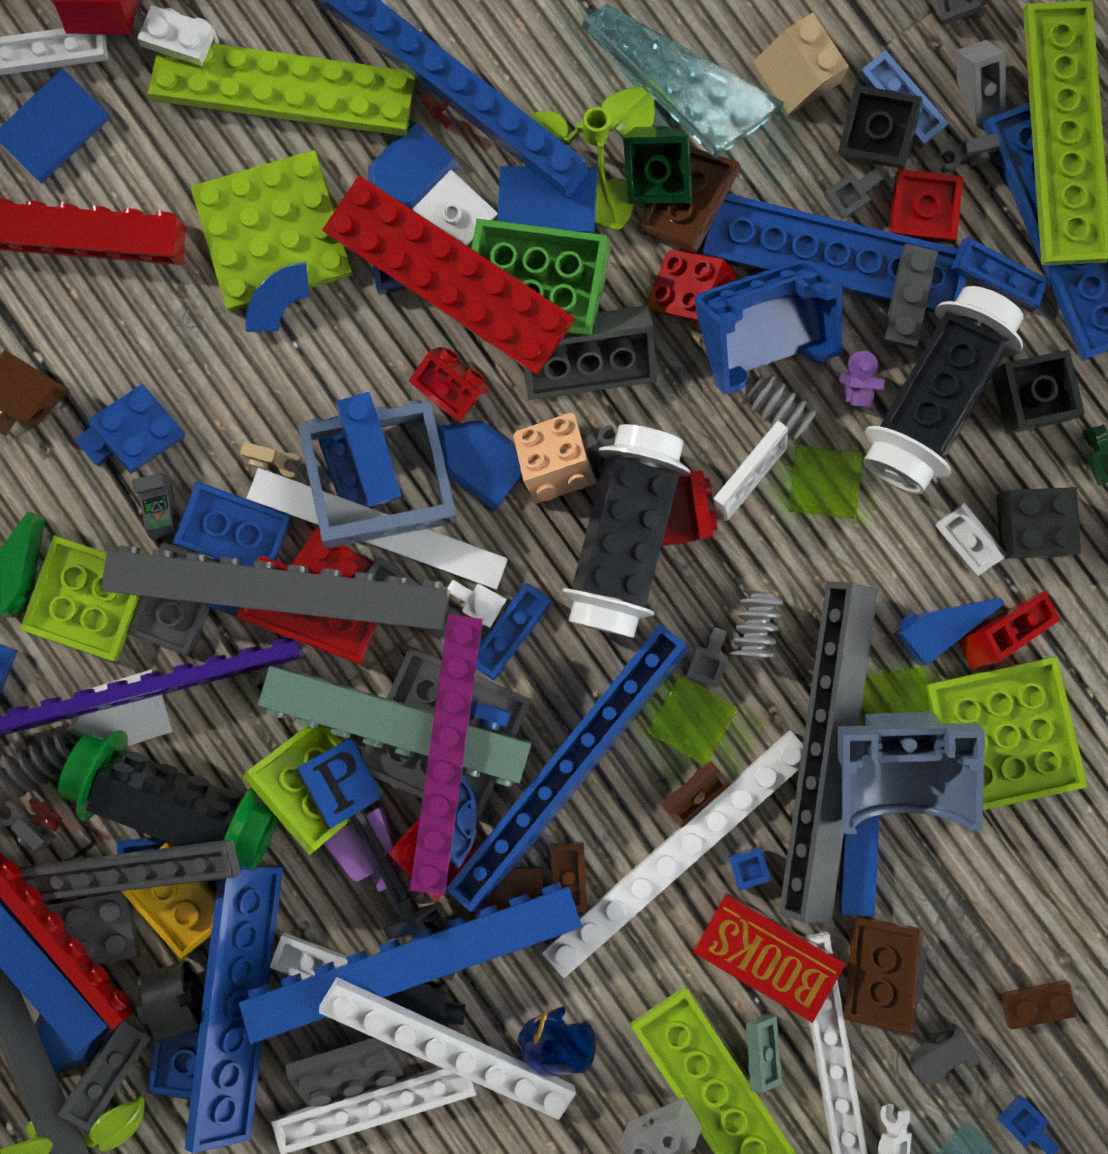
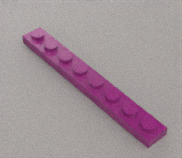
M448 614L410 891L445 895L483 619Z

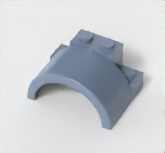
M932 712L864 714V726H838V761L842 766L843 833L857 834L856 826L861 821L872 816L888 813L933 815L954 821L966 828L967 831L982 830L985 731L977 723L942 724Z

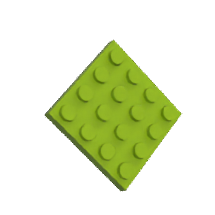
M315 150L190 186L223 300L229 312L248 307L254 292L271 273L289 264L307 261L309 288L353 276L345 246L322 231L334 213V209Z
M1047 657L924 684L930 712L942 724L977 723L985 731L983 810L1088 788L1057 657Z

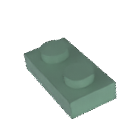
M764 1014L746 1022V1041L749 1057L748 1071L751 1091L761 1094L782 1084L777 1016Z

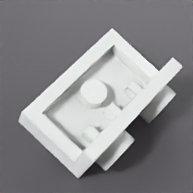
M153 5L150 7L137 38L141 47L199 66L203 65L211 44H219L214 26L202 18L193 19L181 15L174 9H162Z

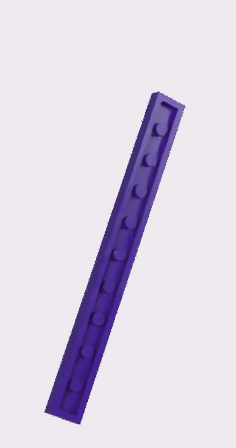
M291 638L280 639L272 642V647L259 650V647H249L240 650L239 656L226 658V655H218L207 658L204 665L196 667L192 663L173 667V673L161 675L160 672L141 675V681L130 684H128L127 680L107 684L106 690L95 692V689H85L75 692L74 698L62 701L61 697L43 700L40 702V707L29 709L28 706L14 707L7 710L8 715L0 717V737L269 668V666L304 659L303 647L297 641L292 642Z

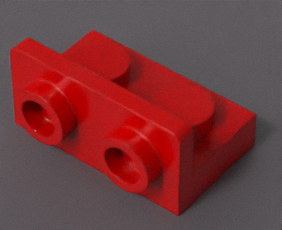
M438 347L427 353L409 379V382L459 423L464 420L480 396L487 393L490 387L484 382L485 378L478 371L464 366L459 361V356L453 350L446 347Z

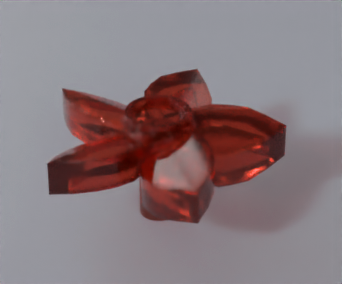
M423 96L420 100L429 110L430 115L436 121L439 120L447 129L452 120L442 112L449 104L444 100L439 106L431 98Z
M33 798L28 801L37 811L33 815L36 818L33 820L36 826L43 821V824L53 831L59 828V822L63 818L48 806L46 800L41 804Z

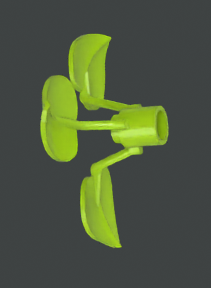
M654 86L633 87L612 94L603 102L601 107L588 109L584 114L583 123L578 122L576 129L568 137V126L561 115L551 111H539L528 115L565 145L571 144L582 133L587 143L597 146L600 183H597L595 224L602 227L620 230L629 221L634 204H628L627 182L624 179L616 177L606 182L604 142L608 138L609 131L616 129L621 137H624L634 127L653 126L655 118Z
M140 1095L135 1100L115 1107L102 1115L92 1126L89 1133L90 1138L81 1135L85 1145L89 1148L97 1145L101 1152H107L126 1142L135 1133L142 1121L145 1110L144 1097ZM30 1121L26 1127V1132L31 1139L0 1149V1154H49L53 1143L48 1137H38L32 1121Z

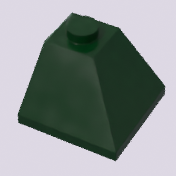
M666 126L634 127L623 137L628 204L692 203L689 134Z

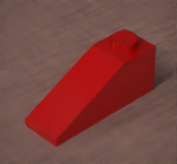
M1043 591L977 625L957 642L971 669L1002 661L1059 622L1060 618L1046 591Z

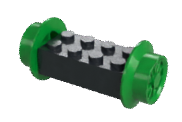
M122 730L114 732L108 739L87 733L71 751L59 779L58 795L77 803L76 814L79 820L87 821L96 814L176 846L233 839L241 868L253 872L262 860L274 834L278 818L252 787L242 797L236 790L219 788L211 785L205 778L191 777L178 772V769L172 765L157 764L147 760V757L141 753L127 752L128 736Z

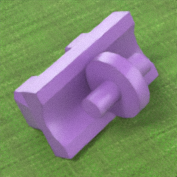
M865 350L857 351L849 358L848 370L850 374L845 371H839L838 381L846 385L844 400L850 402L853 406L873 407L875 389H884L885 379L874 375L878 368V361L871 352Z

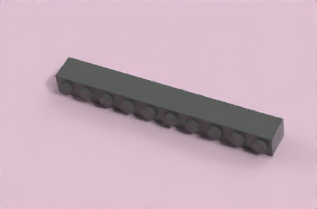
M123 545L119 546V552L109 550L106 552L101 589L104 592L446 631L450 590L442 589L443 582L423 580L422 586L409 585V578L389 576V582L375 581L376 575L359 572H355L354 579L342 577V571L333 569H322L321 575L308 573L309 567L288 565L287 571L274 569L275 563L254 561V567L241 566V559L221 557L220 563L207 562V555L187 553L186 559L174 558L173 551L153 549V555L140 554L141 548Z
M826 581L779 915L803 923H831L844 835L842 831V766L838 761V726H859L878 589L854 583Z

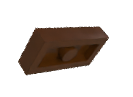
M710 761L703 768L697 770L693 777L683 786L671 793L661 806L682 828L725 790L730 783L714 763Z
M550 843L552 884L560 882L562 888L569 886L577 912L587 911L584 843Z
M1066 980L1000 993L1006 1024L1011 1030L1077 1017L1071 986Z

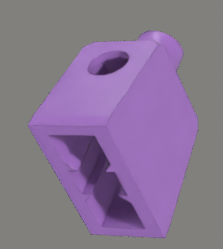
M382 804L365 815L387 854L396 844V840L386 810ZM352 822L346 824L324 843L355 883L370 875L378 892L387 888Z

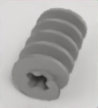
M774 375L766 379L761 378L741 401V404L744 405L751 400L754 401L751 412L755 413L763 409L761 421L764 422L771 417L774 418L771 428L777 421L787 426L788 436L794 435L791 443L793 444L813 421L816 410L811 409L803 413L806 402L802 400L794 405L793 401L796 393L791 392L783 396L786 387L784 383L774 388L772 387L776 378Z
M743 589L745 593L751 596V598L741 599L740 602L741 605L749 610L738 613V617L746 621V624L736 625V630L742 633L744 637L734 638L733 641L734 644L742 649L733 651L731 654L759 660L773 657L774 653L766 649L765 646L776 644V639L770 637L768 632L778 631L779 627L771 623L770 619L781 617V613L772 608L776 605H782L783 600L776 597L775 594Z

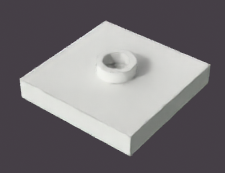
M452 170L412 209L468 247L473 242L476 219L495 221L498 215L488 203Z

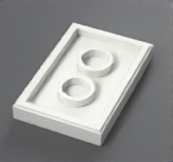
M777 421L713 498L716 515L725 522L731 518L787 450V426Z

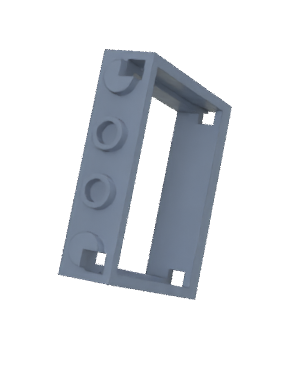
M412 400L406 402L403 407L390 409L389 406L376 407L375 410L381 427L423 420L442 505L331 527L329 526L312 440L344 435L339 416L338 419L327 421L322 418L310 419L305 422V425L298 426L324 549L455 523L456 511L431 401L423 403L421 400Z

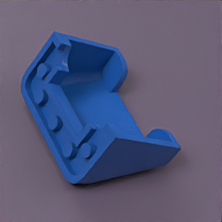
M812 261L792 262L706 290L695 297L696 314L713 378L717 388L724 395L736 393L748 384V374L746 371L801 353L815 363H823L830 358L843 354L842 283Z

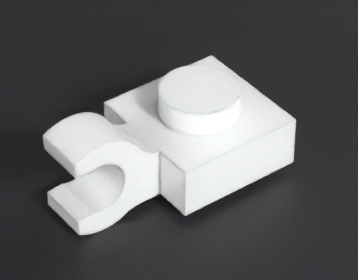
M452 580L448 587L450 594L466 602L461 612L472 618L483 619V624L489 628L507 600L479 583L474 591Z
M894 1105L882 1106L880 1116L887 1128V1132L881 1136L878 1153L910 1154L912 1133L907 1131V1126L910 1122L909 1110L898 1111V1119L896 1120L893 1115Z

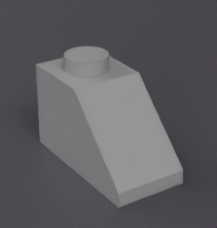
M987 40L956 50L957 83L972 122L975 125H979L988 118L1006 112L1005 52Z

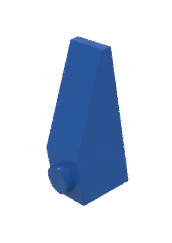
M370 392L336 401L338 416L368 506L372 507L401 498V492Z
M995 598L920 613L918 615L913 612L898 623L901 628L894 633V636L918 665H928L1005 604L1002 598Z

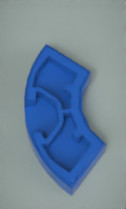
M307 261L281 267L271 273L260 284L248 306L245 323L246 332L279 331L280 318L286 307L296 300L309 297Z
M463 775L461 777L450 863L454 868H459L467 858L477 832L475 830L477 805L472 789Z

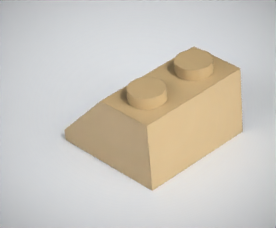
M814 13L787 28L752 63L787 117L839 85L849 67Z

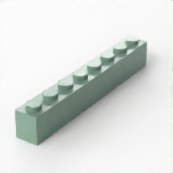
M278 665L269 666L258 706L267 708L266 714L285 719L287 714L299 718V724L311 728H318L319 724L332 727L330 733L345 738H350L351 733L364 737L363 743L374 747L382 748L383 743L396 747V753L414 758L416 753L429 756L435 712ZM469 723L462 773L479 777L481 772L493 776V782L512 787L513 782L520 784L532 741Z

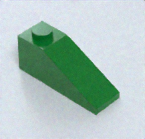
M27 512L0 549V617L14 618L15 615L21 614L29 603L27 598L34 588L46 520L41 515Z

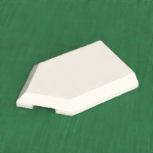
M151 669L116 681L127 680L128 684L141 681V675L155 671ZM109 683L91 689H95V692L106 690ZM162 695L74 717L67 731L80 738L87 733H92L108 739L114 732L122 730L128 736L127 746L173 732Z

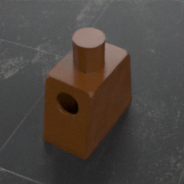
M6 350L0 356V433L7 436L16 421L30 428L36 427L69 391L63 385Z

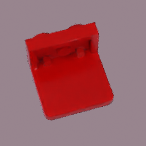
M670 250L664 258L646 305L651 312L691 320L700 329L695 308V297L706 290L737 281L739 276L724 259Z
M703 470L690 471L689 476L678 478L661 547L708 540L713 537V530H717L716 513L714 510L709 511L708 498L712 497L711 481L709 477L704 478Z

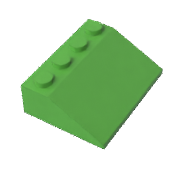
M477 218L471 249L574 316L576 320L567 333L591 337L607 275L611 251L608 236Z

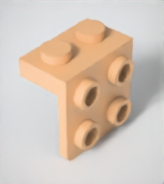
M567 413L514 433L513 437L523 482L535 504L597 484L595 473L584 449L575 414Z

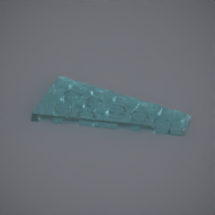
M608 4L583 20L582 29L715 159L777 114L784 104L778 98Z

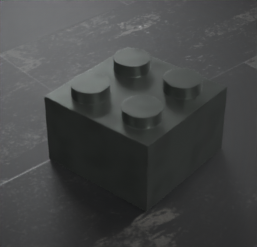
M855 84L838 154L842 158L905 170L923 104L922 96Z
M1070 349L1004 363L997 367L992 376L1006 435L1068 422L1085 414Z
M1077 487L1017 489L997 494L999 544L1007 553L1004 559L1067 557L1081 554Z

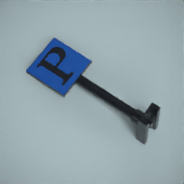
M352 738L347 739L295 769L327 830L347 818L354 825L394 899V907L399 914L396 919L382 928L388 940L421 933L426 929L423 922L439 919L447 914L441 902L418 907L413 896L409 895L367 819L364 808L382 798L383 795Z

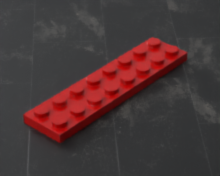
M360 175L357 176L322 229L328 236L537 376L576 320L574 316Z

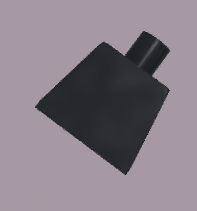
M431 980L390 995L391 1002L443 1026L444 1023L464 1024L466 1004L446 1002L448 985L445 983Z

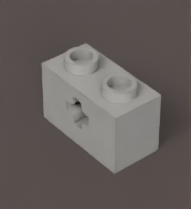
M684 1097L629 1121L619 1144L625 1154H682L695 1148L702 1126Z

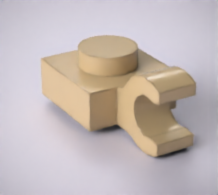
M244 441L240 451V455L249 459L248 465L264 470L268 469V465L276 466L279 472L286 478L297 479L298 475L287 470V464L290 461L302 462V458L295 453H282Z

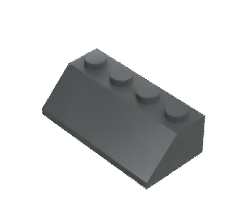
M648 306L597 312L591 337L566 333L538 376L523 367L528 400L657 382L654 325Z

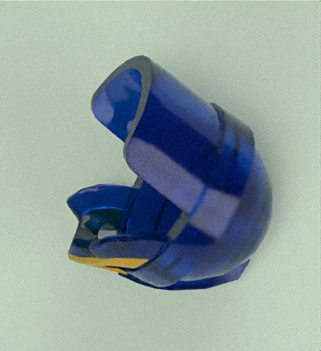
M565 1006L551 1009L542 1015L530 1019L524 1024L519 1033L518 1043L521 1046L525 1062L543 1077L551 1078L583 1073L591 1067L595 1058L596 1038L592 1026L587 1022L566 1024L562 1019L566 1012Z

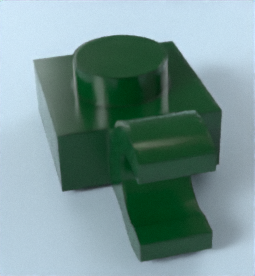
M1102 424L1083 431L1086 442L1094 450L1093 453L1086 455V458L1098 486L1108 483V431L1105 425Z

